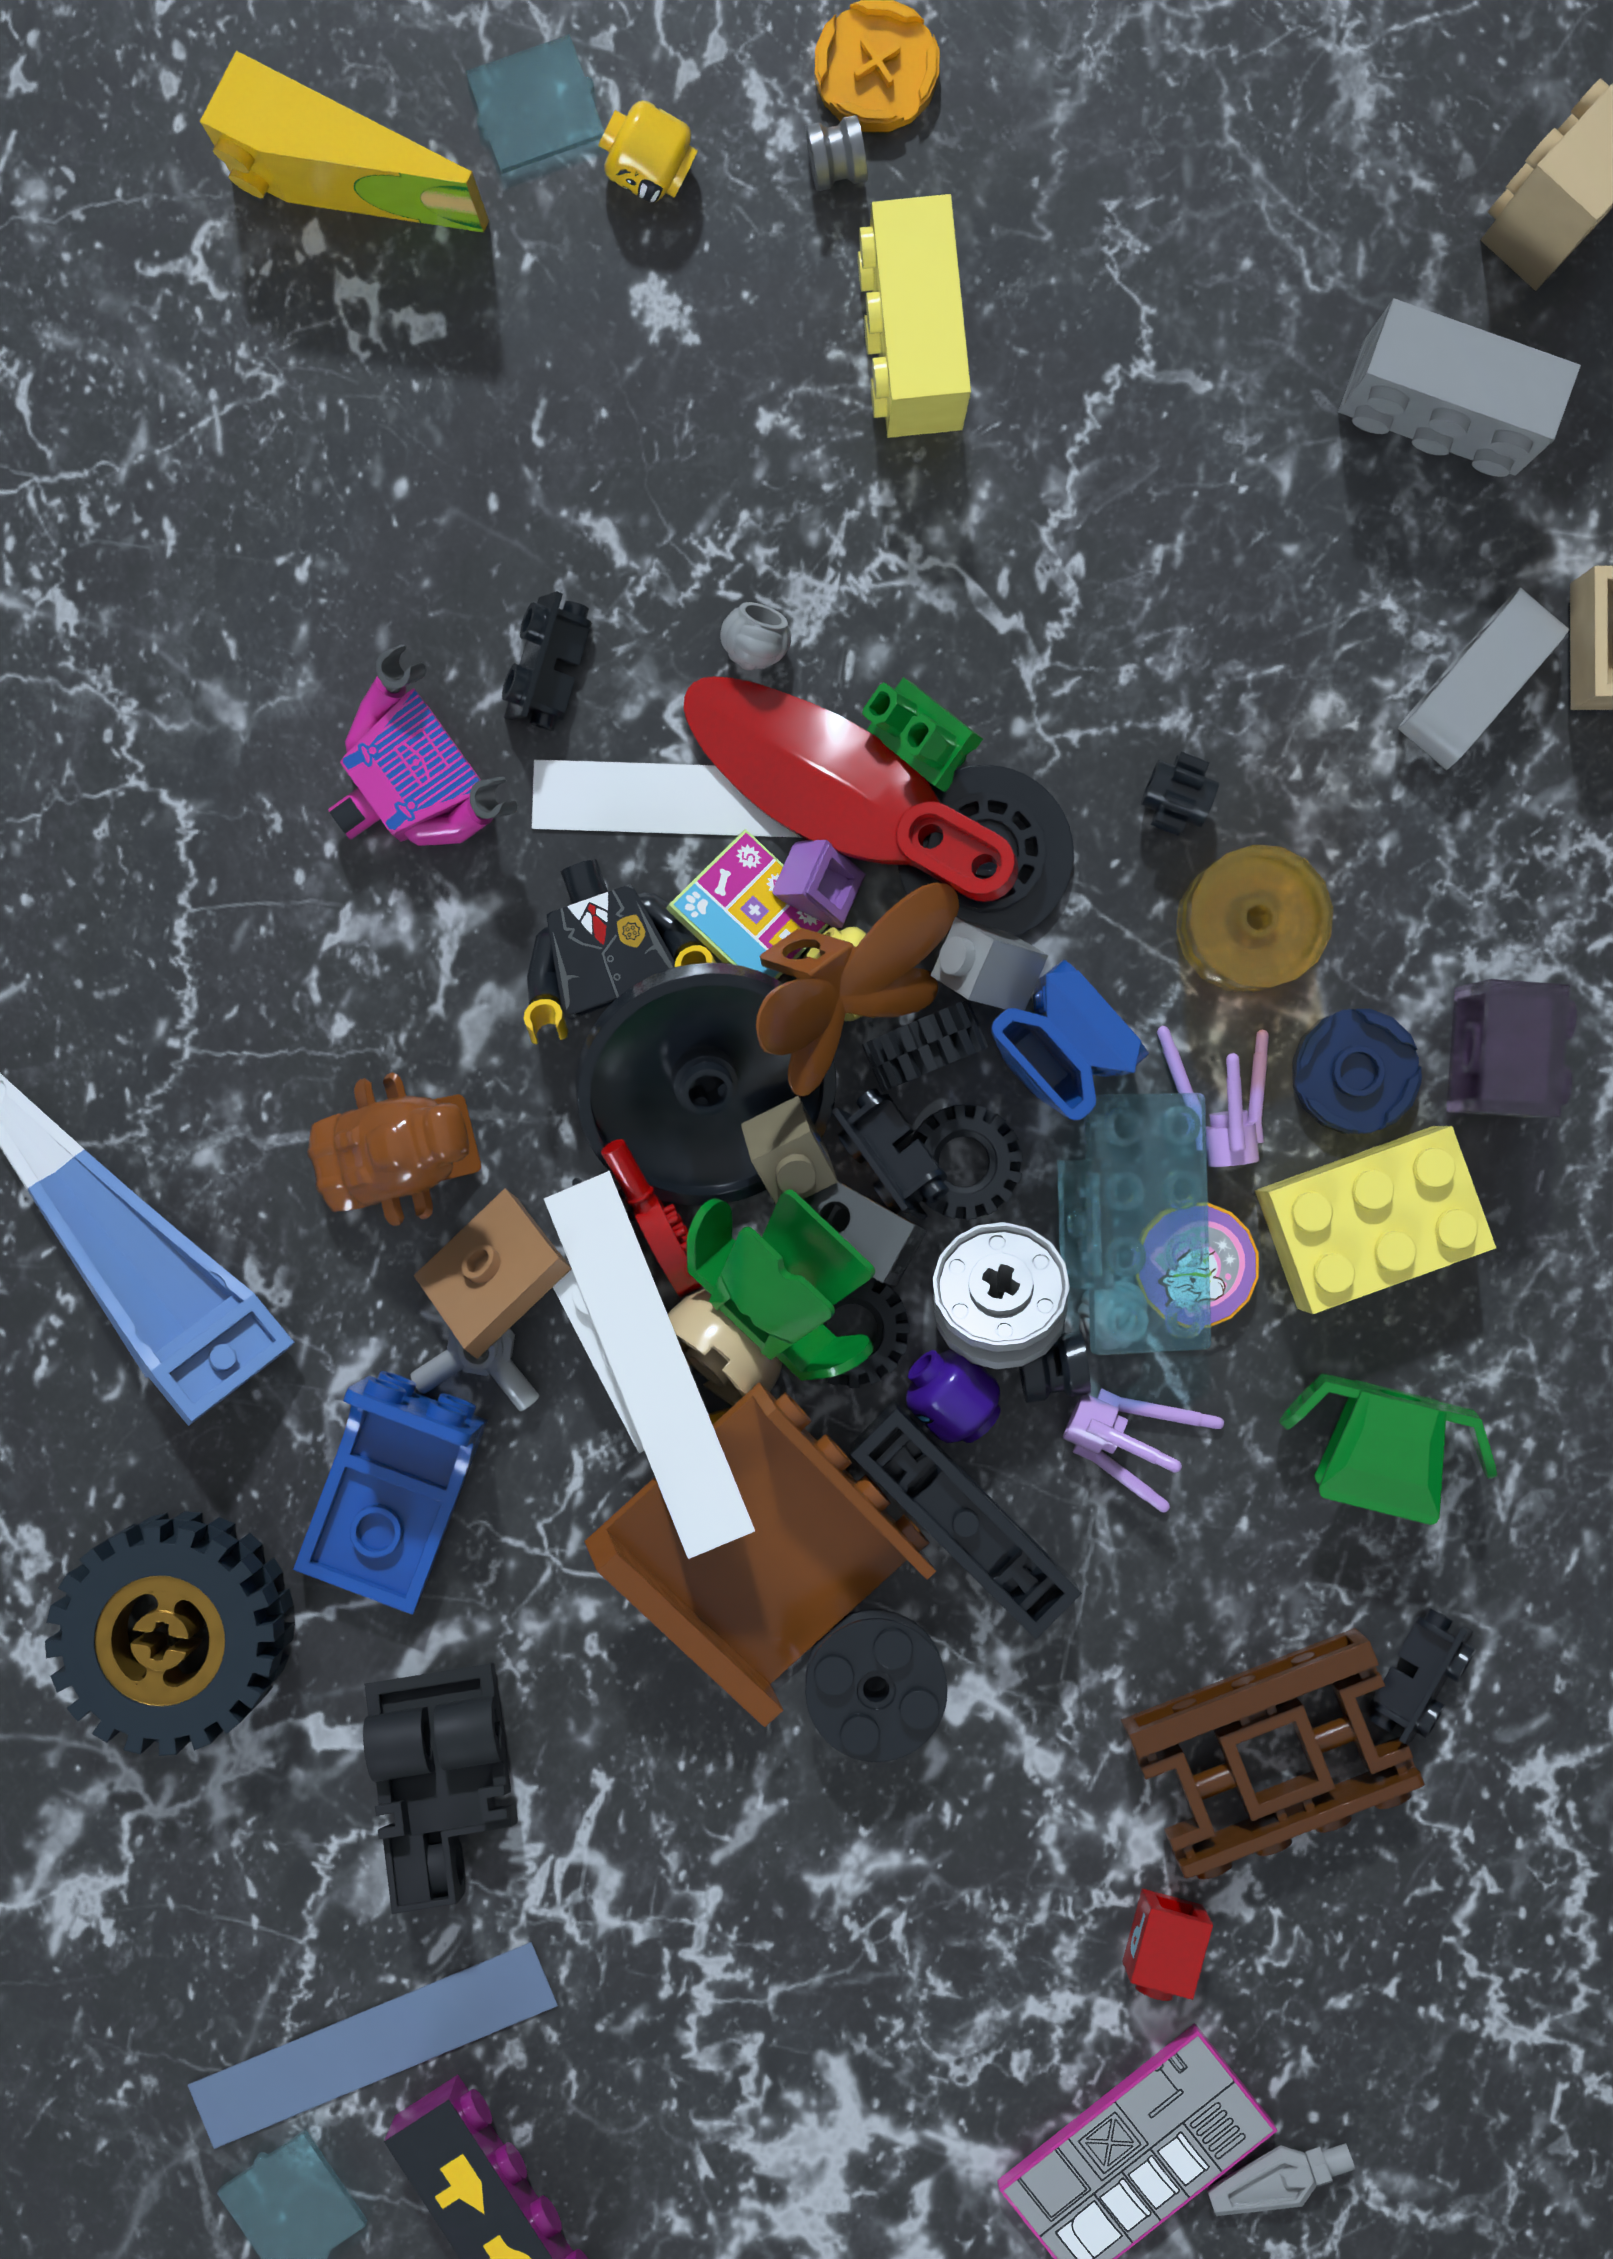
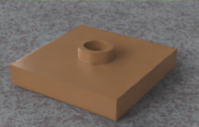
M505 1188L434 1255L414 1277L462 1347L478 1359L572 1268L518 1198Z

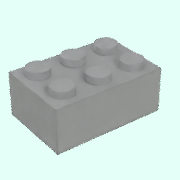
M1393 298L1362 343L1338 413L1352 417L1353 424L1364 431L1375 434H1386L1391 431L1413 439V446L1423 452L1433 455H1447L1450 452L1472 460V466L1476 470L1487 475L1505 477L1512 474L1516 476L1554 441L1581 365Z

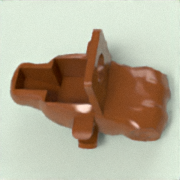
M389 1073L383 1080L388 1099L375 1102L371 1082L365 1078L360 1079L354 1088L358 1109L336 1114L313 1123L310 1129L307 1153L315 1171L316 1189L332 1212L360 1209L381 1203L387 1222L393 1226L401 1225L405 1218L399 1198L412 1195L416 1216L421 1219H427L433 1211V1202L429 1189L441 1181L477 1173L481 1169V1161L466 1101L462 1095L456 1094L437 1099L406 1096L401 1078L396 1073Z

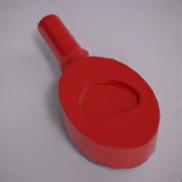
M623 1139L610 1142L601 1150V1153L624 1192L626 1203L631 1205L636 1220L672 1287L680 1298L702 1287L687 1272V1236L689 1231L686 1225L683 1224V1220L679 1213H677L674 1204L664 1207L658 1196H655L653 1193L654 1188L648 1184Z

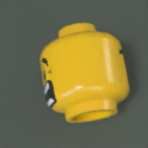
M645 100L636 102L629 110L627 116L615 109L598 144L599 147L609 152L604 164L606 176L611 181L651 203L662 199L665 193L673 198L676 196L698 151L690 146L691 130L686 123Z

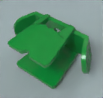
M788 1189L780 1195L762 1237L751 1227H744L738 1233L736 1240L732 1238V1211L727 1202L713 1198L700 1207L692 1220L687 1236V1272L711 1294L709 1302L717 1311L723 1312L761 1349L760 1352L770 1360L777 1357L801 1381L830 1378L843 1374L860 1365L871 1355L873 1345L867 1335L858 1334L836 1337L823 1323L834 1315L835 1309L833 1305L869 1281L875 1275V1268L795 1191Z
M1321 1373L1294 1400L1279 1420V1423L1288 1430L1302 1420L1329 1392L1348 1397L1314 1474L1315 1480L1319 1484V1493L1325 1499L1428 1525L1437 1523L1440 1518L1446 1421L1469 1426L1486 1478L1491 1479L1498 1476L1485 1428L1479 1415L1473 1409L1440 1402L1436 1399Z

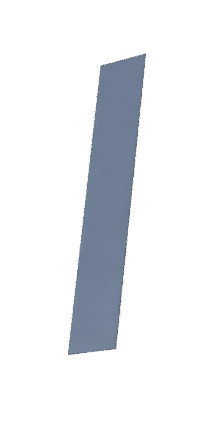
M529 1942L190 2083L188 2088L212 2146L215 2149L550 2010L558 2005L533 1944Z

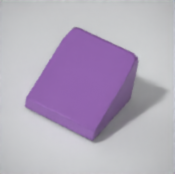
M828 840L798 841L792 846L772 893L786 904L832 927L842 928L865 877V873L846 856L835 850Z

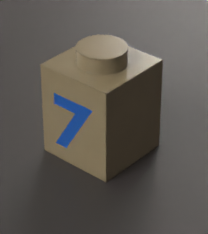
M799 1096L741 1124L751 1162L775 1204H777L780 1195L788 1189L795 1191L804 1199L838 1182L826 1146Z

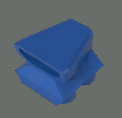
M1066 960L1061 961L1058 965L1056 964L1049 972L1038 979L1033 994V1010L1035 1014L1016 1008H1009L1003 1011L991 1025V1033L1009 1069L1034 1096L1070 1120H1081L1096 1105L1092 1075L1110 1077L1113 1075L1120 1076L1135 1073L1136 1066L1149 1055L1139 1037L1080 971L1076 970Z

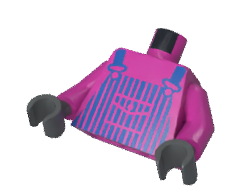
M399 645L382 652L378 656L376 661L378 676L361 701L345 740L347 753L343 756L340 763L358 788L328 810L350 840L381 819L389 832L401 842L409 840L418 846L460 844L488 825L493 818L515 813L518 810V803L514 800L498 804L495 798V791L500 784L506 782L505 777L481 780L418 692L413 688L406 693L405 686L421 680L425 676L426 667L422 662L410 666L404 672L400 666L399 659L406 646Z

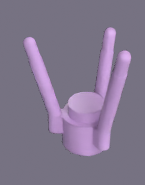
M1166 1026L1159 1027L1157 1034L1192 1129L1194 1150H1207L1208 1166L1210 1167L1237 1166L1258 1162V1143L1264 1142L1262 1113L1268 1060V1032L1262 1029L1256 1034L1248 1111L1243 1110L1239 1056L1235 1053H1230L1226 1058L1228 1111L1209 1114L1210 1126H1206L1170 1030Z
M1102 1388L1097 1398L1089 1394L1081 1395L1068 1421L1063 1439L1075 1444L1073 1453L1093 1461L1160 1512H1167L1170 1509L1168 1501L1101 1450L1113 1454L1118 1446L1174 1473L1181 1470V1462L1162 1453L1158 1449L1124 1434L1128 1419L1117 1415L1118 1411L1213 1429H1221L1224 1426V1420L1217 1416L1123 1398Z

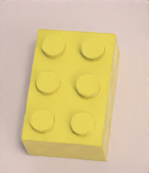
M951 194L872 202L870 226L859 227L860 251H858V270L861 292L872 291L866 293L867 315H864L867 354H879V357L872 358L871 399L874 418L885 417L887 438L963 430L971 386Z
M1431 1126L1255 1190L1297 1309L1311 1314H1316L1496 1249L1452 1126Z

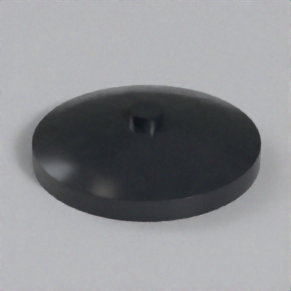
M727 963L689 964L659 972L640 981L626 990L607 1007L593 1025L580 1053L576 1072V1098L581 1125L587 1141L595 1155L611 1173L612 1171L604 1159L601 1150L610 1142L623 1139L648 1184L654 1188L653 1193L661 1201L687 1206H702L708 1200L717 1198L731 1203L767 1190L751 1162L741 1124L798 1096L792 1091L788 1081V1066L792 1053L773 1055L764 1052L760 1047L756 1030L757 1014L764 998L773 989L782 985V982L758 970ZM834 1058L820 1085L809 1095L799 1096L821 1138L830 1121L835 1104L836 1069Z

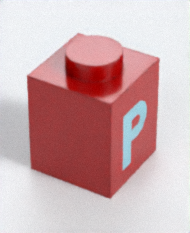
M1142 1888L1122 1960L1130 1983L1135 1984V1988L1140 1993L1161 2001H1171L1174 1995L1191 2000L1194 1999L1213 1928V1923L1202 1904Z

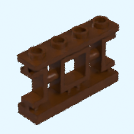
M1356 1628L1121 1719L1145 1779H1150L1174 1769L1193 1818L1167 1827L1164 1831L1184 1878L1197 1876L1198 1879H1210L1220 1876L1232 1868V1861L1255 1852L1259 1856L1276 1854L1288 1848L1292 1844L1293 1837L1314 1829L1320 1833L1340 1829L1352 1820V1814L1373 1806L1377 1809L1396 1807L1411 1798V1791L1425 1785L1420 1771L1413 1763V1755L1409 1746L1399 1741L1400 1737L1377 1746L1373 1744L1356 1697L1385 1687L1381 1674L1377 1671L1376 1666L1379 1663L1370 1641ZM1332 1684L1344 1716L1312 1729L1304 1706L1297 1697ZM1292 1723L1311 1771L1254 1793L1236 1744ZM1214 1730L1226 1763L1192 1775L1179 1743ZM1354 1741L1362 1764L1368 1772L1334 1785L1322 1753ZM1236 1787L1244 1810L1249 1818L1214 1832L1202 1800Z

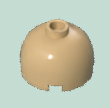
M706 1289L686 1296L671 1309L668 1317L689 1367L692 1365L709 1380L703 1384L705 1387L732 1406L759 1382L769 1392L771 1391L780 1376L782 1362L777 1357L771 1360L760 1352L761 1349L723 1312L717 1311L709 1302L711 1294Z

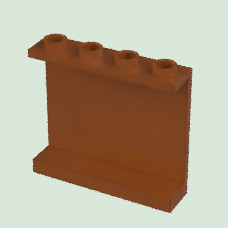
M759 1382L713 1424L755 1532L688 1559L657 1480L654 1477L584 1542L597 1572L763 1727H766L784 1711L771 1686L773 1681L905 1561L908 1560L927 1580L936 1570L922 1551L930 1542L920 1529L905 1514L895 1521L885 1511L891 1502L881 1489L866 1474L856 1481L845 1470L852 1462L842 1449L827 1434L817 1441L805 1429L812 1421L803 1409L786 1392L776 1399Z

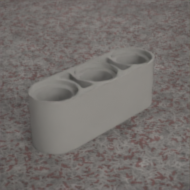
M1521 587L1518 588L1493 614L1409 712L1397 729L1445 770L1449 769L1473 745L1562 641L1569 629Z

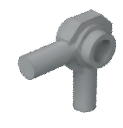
M510 1328L478 1359L462 1347L450 1329L447 1350L411 1373L412 1381L416 1383V1388L423 1394L463 1370L466 1373L483 1376L490 1374L519 1411H523L531 1406L539 1397L536 1390L511 1360L515 1334Z

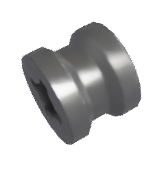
M857 115L843 117L838 126L828 128L819 122L805 125L807 148L816 191L830 189L835 181L848 179L854 184L868 181L866 154Z

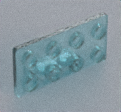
M1201 1093L1096 1095L1095 1107L1084 1117L1085 1160H1057L1060 1256L1066 1263L1069 1287L1089 1289L1090 1350L1093 1354L1109 1355L1208 1349L1211 1346L1205 1097Z

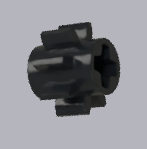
M1182 751L1179 756H1176L1173 765L1162 760L1157 761L1141 801V805L1156 810L1150 825L1178 836L1180 832L1184 831L1187 823L1198 827L1203 826L1219 787V782L1204 777L1210 763L1209 761Z

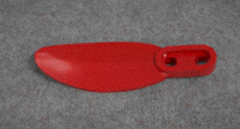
M713 676L701 678L687 689L683 706L685 717L706 756L742 795L783 827L807 840H828L835 850L848 857L881 864L912 865L976 901L987 902L999 899L1014 886L1019 870L1018 861L1007 840L954 809L941 804L926 779L884 745L881 739L825 708L751 681ZM935 832L943 834V840L937 847L931 849L923 847V841L929 834ZM987 862L997 864L996 872L987 879L976 877V871L982 864Z

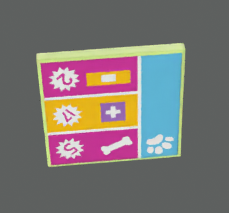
M746 829L666 907L680 923L723 963L758 970L775 979H778L783 973L761 965L759 956L797 929L805 928L822 933L829 926L786 904L772 893L784 865ZM807 948L797 949L789 953L786 958L797 959Z

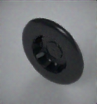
M994 765L969 766L955 770L952 784L946 792L930 784L941 804L959 813L963 809L975 806L977 814L968 818L1007 840L1017 858L1018 873L1022 866L1031 870V874L1025 884H1022L1017 878L1014 886L1011 888L1012 895L1000 900L976 901L956 891L959 899L957 917L1010 932L1015 936L1021 935L1041 923L1055 909L1063 897L1070 881L1074 861V846L1070 826L1055 798L1031 777L1010 768ZM988 805L1004 808L1005 813L1001 815L989 812ZM1013 816H1017L1027 829L1020 830L1013 823ZM938 832L929 834L923 841V847L928 849L937 847L942 842L943 835ZM1025 841H1033L1035 857L1026 854ZM992 862L982 864L976 871V877L980 879L991 877L996 872L997 864ZM898 865L901 882L907 895L921 886L936 882L942 883L912 865Z

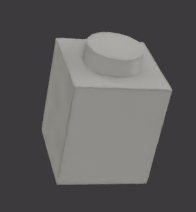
M955 917L931 976L968 1000L1006 1010L1016 1008L1025 1011L1049 955L1010 932Z

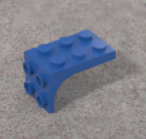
M380 1371L378 1378L368 1376L347 1388L343 1401L350 1404L351 1408L346 1428L293 1570L413 1615L418 1608L488 1420L474 1415L476 1406L464 1399L441 1393L438 1401L415 1393L416 1383L412 1380L394 1373Z

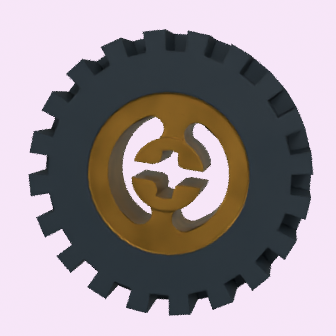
M188 1511L173 1519H169L168 1513L151 1516L137 1525L134 1523L92 1548L79 1559L83 1564L68 1572L58 1587L59 1590L67 1594L50 1606L46 1623L60 1625V1631L45 1640L46 1659L62 1656L64 1667L50 1677L57 1693L72 1685L79 1699L66 1709L77 1722L90 1712L101 1720L92 1734L102 1741L108 1743L121 1731L128 1734L124 1751L142 1754L154 1742L159 1743V1756L177 1755L189 1742H192L195 1751L211 1744L223 1731L228 1734L263 1700L273 1688L271 1686L273 1681L283 1672L289 1656L282 1654V1652L294 1638L295 1622H284L283 1615L293 1606L290 1588L277 1592L273 1580L283 1571L276 1559L272 1558L263 1565L253 1554L263 1544L251 1533L240 1540L232 1537L230 1533L235 1525L233 1522L218 1517L211 1523L204 1524L201 1523L202 1513ZM151 1594L157 1599L158 1606L135 1624L134 1631L145 1633L130 1645L128 1620L131 1610L139 1597ZM205 1619L209 1631V1650L206 1660L201 1669L191 1674H184L180 1671L178 1664L201 1644V1638L192 1636L204 1627ZM164 1623L169 1624V1635L181 1638L173 1646L167 1645V1634L155 1631Z

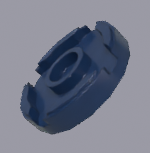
M1372 1009L1340 1010L1319 1019L1301 1037L1292 1060L1293 1087L1302 1108L1320 1125L1343 1134L1372 1133L1395 1124L1413 1106L1422 1083L1421 1066H1419V1057L1416 1053L1418 1049L1411 1034L1393 1017Z

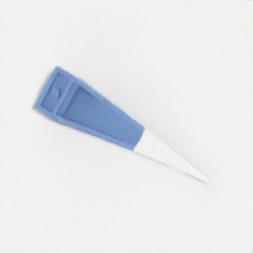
M0 1073V1148L145 1378L149 1377L186 1424L190 1426L290 1349L295 1342L249 1288L130 1190Z

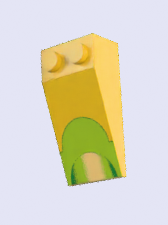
M238 51L235 52L200 120L215 146L213 149L214 154L226 164L230 171L229 179L236 186L255 197L264 198L266 192L288 203L484 233L489 223L472 171Z

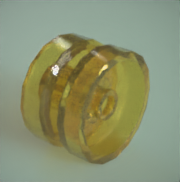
M1251 845L1226 853L1191 880L1178 906L1176 932L1185 959L1202 979L1226 991L1255 993L1296 980L1319 961L1331 937L1333 905L1325 881L1306 859L1283 847ZM1248 910L1251 916H1261L1263 921L1262 928L1255 930L1249 926L1246 918Z

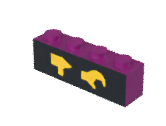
M459 2075L451 2078L394 2116L384 2143L460 2259H588L582 2250L576 2249L573 2251L560 2232L562 2224L554 2205L544 2195L538 2198L526 2179L527 2169L520 2153L512 2143H502L491 2126L492 2115L485 2099L476 2089L469 2091Z

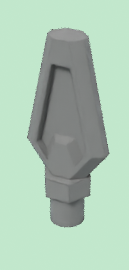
M1346 2143L1323 2151L1321 2147L1306 2151V2153L1280 2145L1209 2186L1207 2191L1216 2216L1302 2207L1316 2186L1319 2187L1333 2182L1332 2177L1355 2170V2166Z

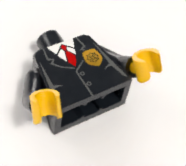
M597 859L569 866L561 871V875L572 905L547 914L548 926L536 935L527 974L529 1006L524 1012V1022L531 1042L538 1044L537 1032L546 1024H555L560 1040L565 1039L568 1036V1028L563 1012L565 1017L572 1020L608 1007L626 990L654 974L674 967L697 963H716L711 952L702 945L701 941L666 909L669 904L656 893L645 892L638 894L632 884L608 892Z

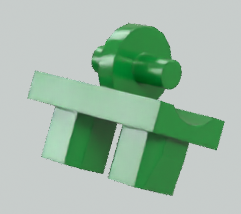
M904 677L896 688L891 687L885 682L880 684L862 711V715L872 722L867 728L871 734L881 739L884 745L931 784L944 792L952 784L956 768L965 762L967 754L975 750L983 740L982 737Z

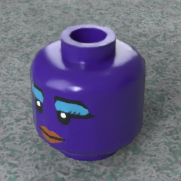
M948 1349L940 1354L935 1350L925 1353L909 1370L908 1378L912 1382L906 1394L907 1407L940 1440L946 1443L960 1442L961 1440L971 1443L987 1433L997 1421L1001 1412V1408L998 1405L1000 1386L997 1380L983 1366L972 1364L963 1356Z

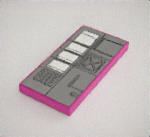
M1194 2023L997 2180L998 2187L1054 2259H1117L1278 2130L1272 2119Z

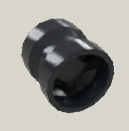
M1081 1331L1062 1333L1045 1355L1019 1367L1026 1403L1045 1401L1051 1393L1065 1392L1070 1397L1091 1393L1089 1365ZM1054 1357H1056L1059 1376H1057Z

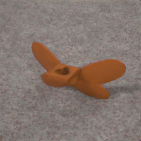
M936 882L921 886L909 893L874 924L857 947L850 942L800 928L759 956L763 967L799 978L773 989L764 998L756 1020L757 1037L760 1047L764 1052L773 1055L792 1053L788 1066V1081L796 1095H809L820 1085L836 1053L846 1013L867 1017H899L918 1012L933 1002L938 993L937 980L931 976L930 971L914 967L941 942L958 915L959 899L953 887L946 883ZM807 947L819 949L821 955L817 959L811 957L803 959L786 958L789 953Z

